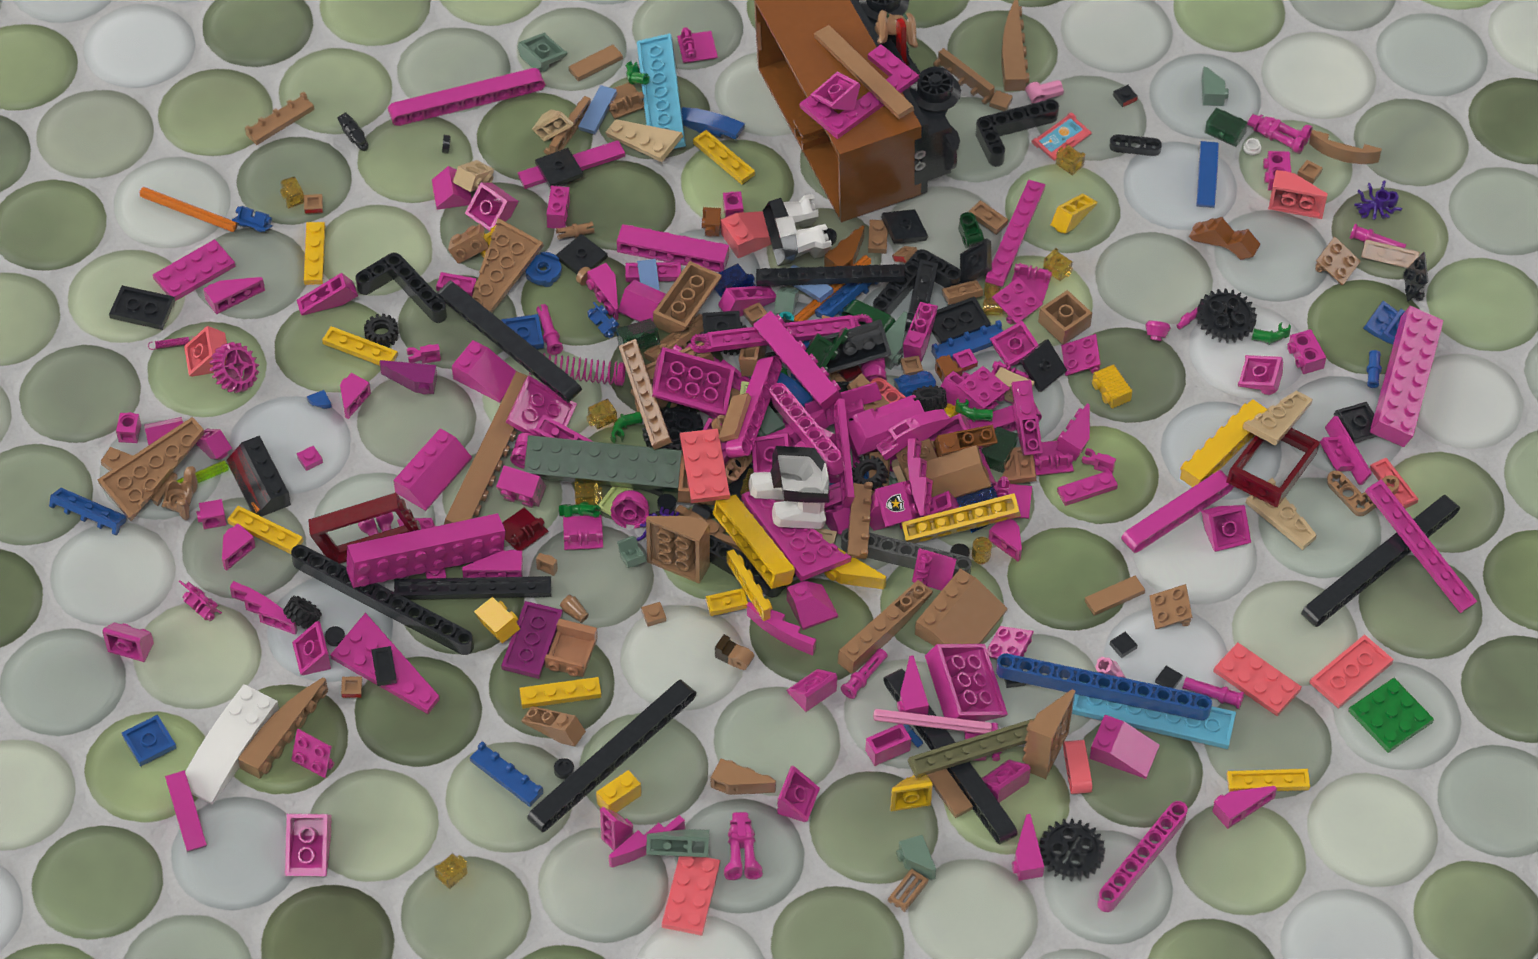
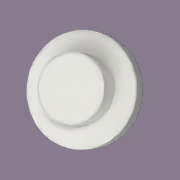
M1250 138L1244 143L1243 150L1249 155H1257L1261 151V144L1257 139Z

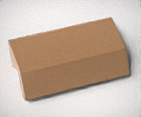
M977 445L927 461L926 477L933 480L932 497L949 491L955 498L992 487L988 470L983 466ZM907 467V468H904V469H905V473H906L907 480H909V471H908V467Z

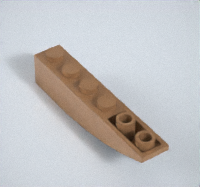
M1018 0L1013 1L1003 35L1001 66L1004 91H1025L1026 83H1029V73H1026V70H1028V60L1024 59L1026 57V46H1023V43H1025V33L1021 32L1023 30V19H1020L1022 17V6L1018 5Z
M917 580L839 650L838 664L851 674L856 672L875 654L877 649L882 648L900 631L932 595L933 591Z
M322 677L306 687L273 714L239 756L240 769L261 779L264 773L267 774L273 761L281 756L285 745L293 740L297 729L302 728L307 716L315 711L319 700L326 696L328 687L325 678Z

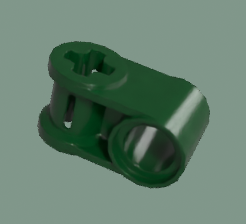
M971 212L962 213L959 219L958 230L964 247L969 248L970 245L983 241L984 235L975 215Z

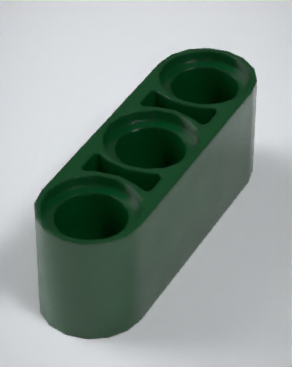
M856 299L842 312V316L866 314L873 322L881 320L885 334L896 322L891 315ZM863 321L858 322L859 325L867 324Z

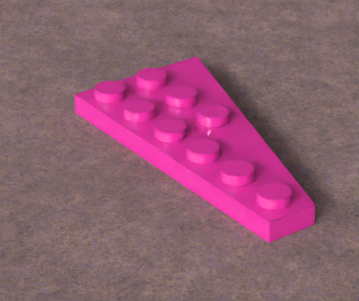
M750 492L742 494L741 500L780 551L783 552L787 560L794 566L795 574L800 581L851 562L852 557L847 553L843 554L834 543H828L822 538L823 535L815 529L778 527L773 523L772 509L776 500L754 498L750 495Z
M364 613L330 654L331 659L377 685L371 649L391 646L397 683L379 687L429 714L439 701V695L373 620Z

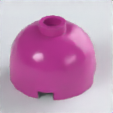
M623 491L612 502L611 517L621 527L627 528V524L635 525L633 529L639 528L640 524H644L647 516H649L650 506L648 500L638 491Z

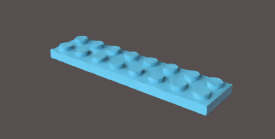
M671 33L637 41L640 73H647L650 77L647 85L642 84L646 124L648 126L682 132L683 138L674 149L686 146Z
M1075 694L1072 714L1101 721L1104 715H1108L1122 720L1136 729L1228 749L1236 712L1212 706L1210 715L1206 720H1196Z

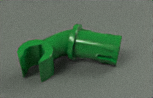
M632 61L626 63V76L630 84L639 83L647 85L649 83V74L639 73L640 68L637 61L634 65Z
M1281 322L1276 332L1254 328L1252 340L1262 341L1270 345L1283 338H1288L1291 325L1289 324L1288 328L1283 329Z
M959 398L956 400L955 411L971 419L972 422H975V420L992 421V409H976V407L972 409L968 407L969 401L967 399L964 404L959 402Z
M640 411L626 415L620 414V417L614 423L610 437L614 444L616 442V435L623 441L624 431L622 428L625 429L627 426L642 423Z
M581 502L575 505L563 504L559 505V516L570 517L573 514H578L580 516L599 517L601 511H596L595 509L600 510L601 508L599 505H591L588 502Z

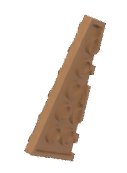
M497 218L496 228L492 233L491 242L479 271L480 275L475 283L472 297L493 313L543 248V242Z
M191 417L97 479L98 484L126 517L132 521L203 436L204 429Z

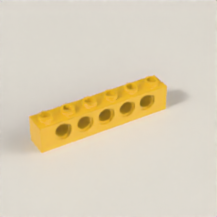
M1015 493L901 523L906 542L915 544L1020 517L1021 514Z

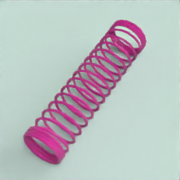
M557 354L555 355V365L557 363ZM563 355L561 356L560 369H562ZM567 356L566 370H565V373H567V374H568L569 356ZM575 356L573 357L570 377H573L574 380L578 377L579 381H582L584 378L588 382L590 378L592 383L596 379L598 384L601 380L603 384H606L608 380L610 385L614 381L616 386H623L626 370L623 362H620L618 365L617 379V362H615L614 374L610 383L611 361H609L608 373L604 383L605 360H603L602 373L598 382L599 359L597 360L596 372L592 381L593 359H591L590 372L586 380L587 358H585L584 371L580 379L581 357L579 358L578 371L575 378Z

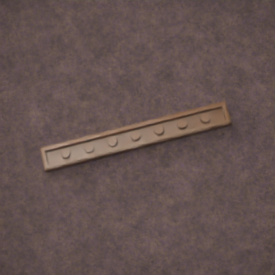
M830 25L814 33L815 39L898 119L914 111L913 105Z
M634 339L620 345L619 349L653 449L655 450L672 443L657 398L652 397L653 386L638 342Z

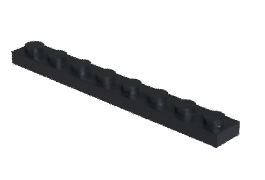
M904 264L756 269V286L904 282Z
M551 576L394 579V592L407 599L551 597Z

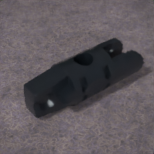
M346 112L338 116L337 119L342 130L349 140L355 143L360 150L367 151L368 142L357 122Z

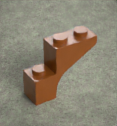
M1223 217L1197 222L1192 227L1193 230L1189 235L1193 241L1227 248L1240 260L1254 257L1261 245L1249 229L1234 232Z

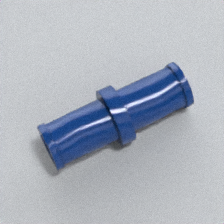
M1377 350L1369 352V365L1366 371L1368 372L1367 386L1370 388L1379 387V375L1382 371L1380 366L1381 352Z

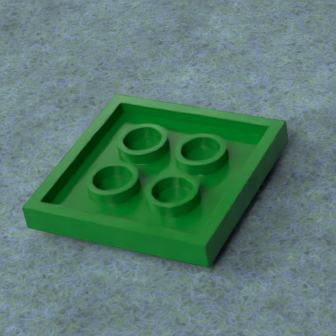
M1392 678L1350 706L1348 710L1387 753L1431 725L1434 721V718L1395 678Z

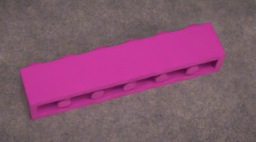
M622 224L617 239V252L664 262H681V265L684 266L691 261L711 271L724 273L729 258V245Z
M769 311L754 323L753 326L825 411L838 398L842 397L839 392L841 388L835 380L831 382L828 379L830 375L824 367L819 368L817 366L818 361L813 354L808 355L805 350L807 348L802 341L799 340L797 342L794 339L796 335L791 328L788 327L786 329L783 326L785 322L780 315L777 314L775 316L772 311Z

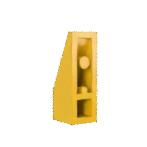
M1083 193L1057 207L1050 225L1060 233H1068L1097 205V201Z
M838 548L839 551L846 554V552ZM851 558V562L824 572L827 578L832 581L835 580L840 584L884 589L886 587L885 575L856 558Z

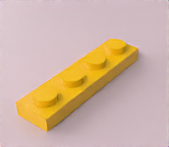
M707 130L693 139V144L741 185L755 176L754 169Z
M306 222L304 285L323 284L325 222Z
M332 326L322 339L323 344L379 366L380 360L395 361L398 356L396 350Z
M237 506L227 519L228 524L235 526L238 523L251 535L291 554L294 546L301 545L304 541L302 536L241 506Z
M734 549L728 551V566L762 620L770 619L772 610L770 601L764 598L760 585L755 584L752 572L745 568L741 555H737Z
M599 677L519 688L522 709L531 708L532 706L538 707L601 698Z
M1308 769L1227 771L1229 792L1275 786L1277 791L1310 789Z

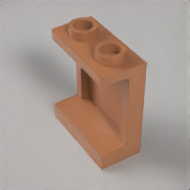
M559 619L557 633L550 652L545 656V668L555 672H565L571 676L583 677L597 641V628Z

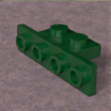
M846 327L842 328L833 343L817 333L805 350L808 355L812 353L818 361L817 366L819 368L824 367L827 371L829 360H833L838 353L836 349L848 338L847 332L849 329Z

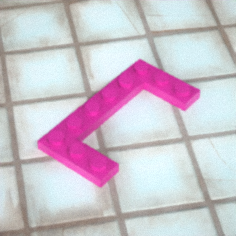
M879 45L868 53V59L889 76L886 80L899 93H902L919 79V75L883 45ZM868 92L856 101L854 111L844 110L839 114L829 106L812 98L811 95L800 103V108L836 139H839L884 106L871 92Z

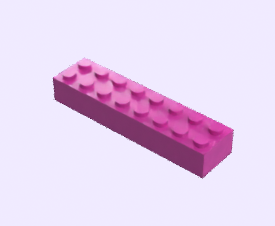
M1409 306L1400 318L1370 432L1402 447H1405L1414 436L1444 321L1413 306Z
M497 513L347 545L346 571L353 588L476 562L504 550L505 529Z

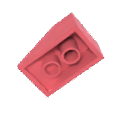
M1276 170L1268 209L1322 219L1328 194L1295 173Z
M763 211L735 213L721 219V235L738 259L772 245Z

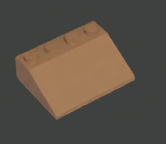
M647 516V562L700 584L710 567V523L702 518L693 516Z
M959 569L916 621L915 635L933 646L937 644H980L1007 612L1008 608L977 578Z
M1070 690L1037 713L1034 720H1030L1026 730L1028 733L1025 738V754L1022 762L1030 766L1031 774L1044 779L1047 778L1069 733L1075 690Z

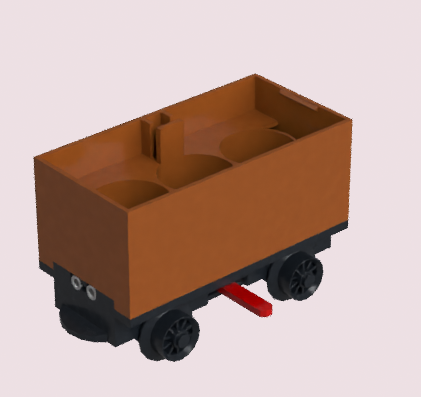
M754 0L758 70L840 222L927 193L929 180L949 174L957 166V150L959 149L960 138L958 132L950 125L945 115L948 109L955 106L960 99L961 88L959 82L949 70L943 67H928L920 73L918 67L909 56V49L906 43V24L903 18L896 19V35H888L887 41L883 44H878L877 42L879 35L875 31V25L880 11L884 10L892 15H903L908 10L909 0ZM830 25L877 72L887 79L889 76L868 59V53L879 45H883L919 75L917 82L900 93L913 105L914 111L898 119L886 106H882L846 134L836 139L800 108V103L836 72L860 84L857 100L870 91L815 39L814 33ZM833 109L838 114L844 111L841 109Z

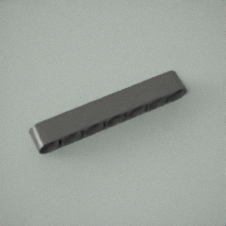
M849 528L843 530L841 534V548L846 553ZM869 532L868 545L870 546H868L867 558L915 569L920 548L955 558L956 564L953 576L961 568H965L962 570L971 575L972 562L966 556Z

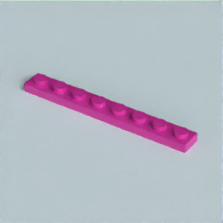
M1028 179L993 259L992 270L987 273L985 282L1001 287L1004 286L1046 184Z
M1381 479L1365 490L1366 494L1460 614L1475 605L1477 602L1475 597Z

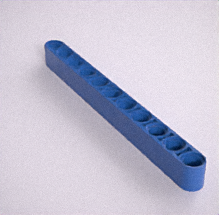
M1004 653L997 659L996 673L1000 678L1063 692L1075 690L1077 695L1196 720H1206L1211 712L1212 700L1203 694Z

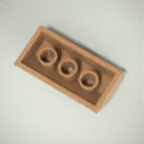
M689 261L653 312V326L668 333L686 330L721 280L722 275Z

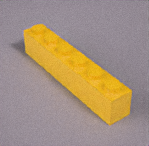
M1254 399L1248 404H1243L1237 415H1232L1228 423L1224 427L1221 426L1217 430L1216 435L1213 438L1210 437L1205 442L1201 450L1195 451L1192 459L1182 464L1180 479L1194 487L1219 471L1255 436V434L1243 429L1244 422L1253 420L1257 414H1263L1268 409Z
M736 495L730 496V499L716 500L713 515L770 588L773 589L791 584L795 573L794 566L764 531V528L756 521L753 514L748 511L744 503Z

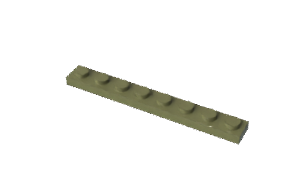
M1030 720L911 756L907 762L915 777L918 778L1026 744L1025 738L1028 733L1026 730Z

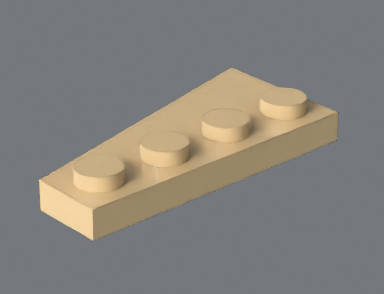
M617 119L605 132L607 137L616 141L619 140L620 143L660 162L664 161L683 138L682 132Z
M1296 390L1280 400V403L1276 406L1272 405L1263 414L1259 413L1253 420L1244 422L1243 429L1276 446L1310 407L1313 399Z
M1273 478L1267 481L1273 485L1276 484ZM1252 495L1246 499V504L1302 550L1316 539V533L1305 519L1299 516L1295 506L1290 504L1286 497L1278 508Z

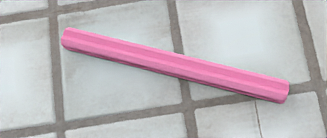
M875 709L873 713V719L881 722L981 734L991 732L992 725L989 722Z

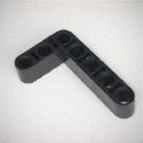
M1049 99L978 118L975 135L989 164L999 167L1004 163L1005 146L1000 136L1056 122L1058 119L1059 103L1056 100Z
M917 250L904 265V282H889L874 299L873 307L889 315L894 312L914 287L920 259L938 263L934 282L944 288L961 283V270L927 250Z
M394 252L386 255L358 272L355 276L357 291L362 295H368L394 280L433 322L442 323L447 318L444 300L399 253Z
M710 535V563L735 577L727 564V557H722L727 556V552L734 549L737 555H741L745 568L752 572L755 584L760 585L764 595L774 598L779 596L787 585L771 589L744 553Z

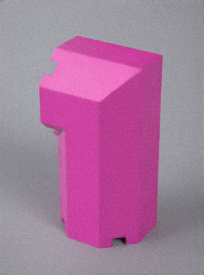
M915 395L878 407L875 411L872 408L852 416L854 420L850 422L847 419L849 442L856 459L878 451L876 445L891 435L888 429L905 419L924 413L920 401H914Z

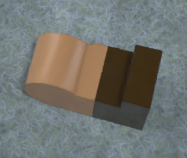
M723 634L715 646V658L741 670H746L754 658V653L750 649L734 643L725 634Z

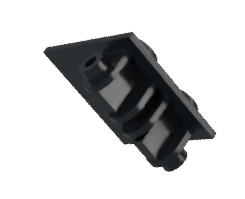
M1425 252L1416 258L1404 271L1403 277L1405 280L1407 302L1412 298L1422 301L1425 297L1423 288L1429 282Z

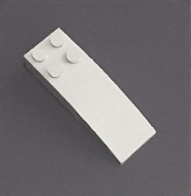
M243 684L215 722L185 771L192 795L213 805L240 768L239 756L261 727L279 710L277 700Z

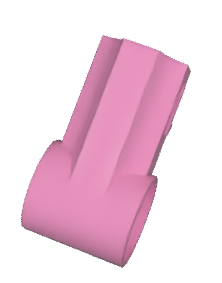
M1060 80L1044 84L1033 82L1025 89L1032 104L1063 95L1064 93Z
M1103 656L1097 660L1095 668L1099 673L1126 678L1116 661Z

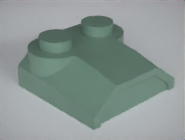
M545 32L520 41L517 47L520 57L532 68H538L540 72L546 71L549 64L565 57L568 53L547 36Z

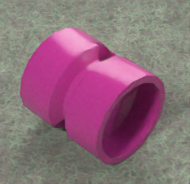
M885 358L861 364L862 374L869 382L874 378H883L887 381Z
M521 433L517 436L515 447L510 457L512 464L522 469L525 467L528 435L535 436L530 433Z

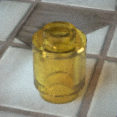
M978 537L973 541L972 558L978 564H985L991 558L992 543L988 538Z

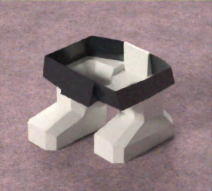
M813 194L803 196L798 202H783L782 198L769 201L762 210L777 266L791 264L796 257L808 252L814 258L825 256L832 247L827 233L824 234V230L828 229L826 224L796 230L795 226L797 225L802 228L812 226L819 217L818 209L815 210V204L811 203V200L815 199Z
M776 446L772 454L771 471L755 472L750 475L748 483L750 495L760 499L784 500L775 502L772 509L773 523L778 527L821 529L826 521L824 505L830 502L829 478L825 461L815 448Z

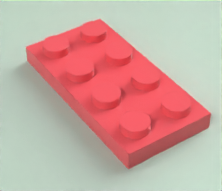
M718 429L680 433V443L691 503L730 499Z
M1364 634L1312 677L1310 684L1339 709L1393 664L1394 659Z
M1238 642L1213 670L1214 673L1240 691L1245 692L1244 694L1276 716L1285 709L1302 688Z
M679 856L662 921V928L703 935L720 867V860L708 857Z

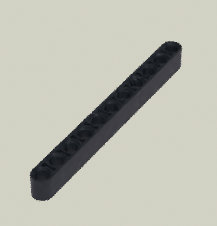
M448 281L437 292L451 309L564 401L569 403L582 391L581 386L572 377L453 281Z
M1443 495L1413 520L1429 538L1459 512L1460 506L1447 495ZM1396 532L1309 602L1302 610L1301 615L1315 627L1320 626L1408 555L1411 550Z
M296 545L292 548L293 566L303 573L461 655H468L473 651V635L465 628L378 583L353 588L352 584L348 583L351 581L346 571L347 567L304 545Z
M902 668L883 678L887 690L896 702L900 701V692L905 676V671ZM929 706L928 715L936 716L934 711ZM914 726L930 750L956 743L947 729ZM970 762L947 768L950 775L973 805V811L997 844L1000 845L1018 835L1016 826Z
M681 679L675 682L528 813L527 820L541 832L547 831L694 700L697 694L696 691Z

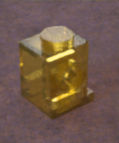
M1069 145L1066 148L1061 147L1057 151L1056 165L1072 176L1084 166L1085 153H1080Z
M295 176L282 180L280 193L282 198L286 200L287 208L289 209L304 203L303 190Z
M1055 248L1044 259L1043 269H1049V272H1052V276L1061 281L1065 276L1068 277L1072 273L1073 261L1059 253L1058 249Z
M607 398L588 407L587 421L590 426H595L598 430L606 425L615 423L617 421V411Z
M574 481L576 504L581 502H588L591 505L599 504V499H602V487L598 488V483L578 484V481Z
M452 853L441 864L434 867L435 877L451 889L468 874L466 860L461 855L456 857Z

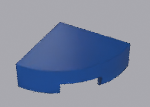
M325 390L307 396V401L312 406L322 407V409L332 408Z
M904 724L903 726L911 737V741L917 748L923 744L922 739L913 731L914 729L910 725Z

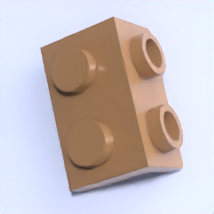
M482 224L473 225L466 232L456 234L450 239L448 251L458 264L488 248L489 245L483 238L485 229Z

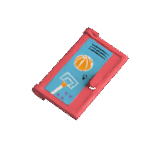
M1070 112L1057 124L1039 137L1034 138L1032 143L1055 161L1092 133Z

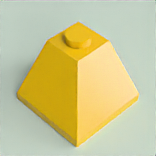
M913 775L895 785L891 791V812L931 806L933 785L929 777L924 775L916 778Z

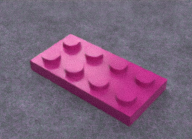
M214 239L152 275L167 295L174 296L175 301L233 269L236 265L233 259Z

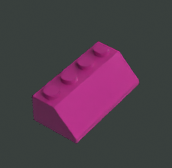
M440 428L394 479L395 492L426 511L472 460V456L455 436Z

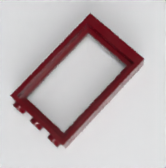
M1293 428L1285 434L1281 441L1305 452V454L1280 488L1243 470L1265 441L1256 435L1230 468L1226 483L1278 508L1314 459L1320 445V441Z
M396 492L308 519L311 538L326 557L339 564L347 562V545L421 530L419 521L414 519L411 509H407L404 499H400ZM392 512H396L404 524L403 526L338 546L327 533Z

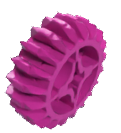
M234 342L225 343L215 350L216 353L211 356L213 360L209 362L213 367L209 371L214 372L212 378L217 379L216 384H222L221 389L239 393L246 391L254 385L253 382L257 380L256 375L259 373L256 370L259 364L255 363L257 357H252L253 351H247V346L242 347L241 343L235 344Z

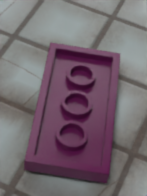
M525 601L517 622L520 630L512 635L501 669L540 679L545 665V656L549 654L557 632V623L559 619H562L563 610Z

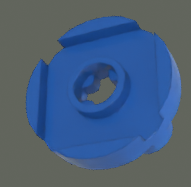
M540 252V255H536L526 268V278L537 285L552 286L553 282H556L562 273L559 258L550 252ZM545 266L547 270L542 271L539 268Z

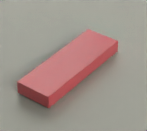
M1387 458L1370 465L1369 469L1378 480L1389 475L1398 478L1399 490L1394 496L1405 509L1418 503L1419 499ZM1387 483V487H1389V486L1394 487V483H1393V484Z

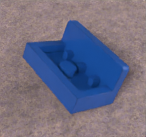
M921 371L915 375H901L899 378L894 379V386L905 397L911 396L912 392L919 387H929V385L934 387L936 385L935 378L927 371Z

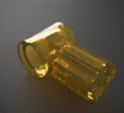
M991 283L984 284L985 299L983 301V311L986 315L1002 316L1003 309L992 298L1001 291V288Z

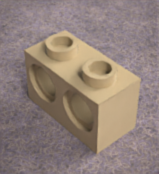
M478 160L460 165L457 168L453 183L470 192L475 191L481 182L492 183L494 169Z

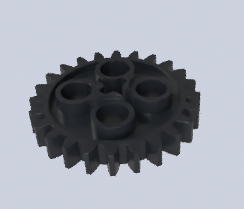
M1225 288L1224 292L1217 289L1216 294L1210 291L1209 295H1204V299L1200 300L1197 307L1196 317L1198 318L1197 323L1202 324L1200 329H1207L1206 335L1213 334L1212 339L1216 336L1219 337V342L1224 338L1226 343L1229 342V339H1232L1235 343L1237 337L1242 341L1244 336L1248 337L1249 333L1253 332L1257 321L1256 308L1251 307L1253 302H1246L1247 296L1241 298V292L1236 295L1234 290L1228 293L1227 288Z
M683 405L679 408L674 407L670 409L666 407V410L661 409L672 443L660 448L682 450L680 433L703 430L704 424L700 414H697L696 410L691 411L690 407L684 409ZM646 427L642 428L646 446L652 447Z
M1071 818L1070 823L1063 819L1061 825L1057 821H1055L1054 827L1049 825L1048 832L1043 831V838H1040L1039 842L1041 856L1044 859L1043 864L1044 866L1049 865L1047 871L1051 872L1054 870V877L1062 874V880L1069 876L1070 881H1073V878L1076 876L1081 881L1082 875L1088 879L1090 872L1095 874L1096 868L1100 869L1101 862L1104 861L1105 848L1104 840H1100L1101 833L1095 834L1096 828L1089 829V823L1083 826L1082 820H1079L1077 824L1074 823L1073 818ZM1064 836H1070V837H1072V838H1071V839H1067V838H1065ZM1078 837H1081V838L1079 839V841H1077V843H1076V848H1073V846L1075 845V842H1076L1077 838H1078ZM1054 851H1060L1061 854H1056ZM1068 851H1071L1070 854H1069V856H1068L1067 861H1066L1065 863H1063V861L1065 860V858H1067ZM1071 861H1078L1079 864H1075Z

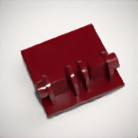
M525 507L502 522L505 529V540L517 551H523L549 532L543 526L545 524L544 520L541 517L539 519L535 518Z

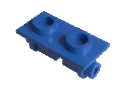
M244 206L236 208L238 216L232 219V221L238 222L239 225L253 227L258 232H265L273 227L270 224L272 217H269V214L256 211L254 217V210Z
M593 302L596 307L588 310V318L596 326L599 325L598 328L605 337L612 338L616 330L621 334L622 332L617 328L619 323L613 317L608 318L607 314L609 312L603 305L598 306Z

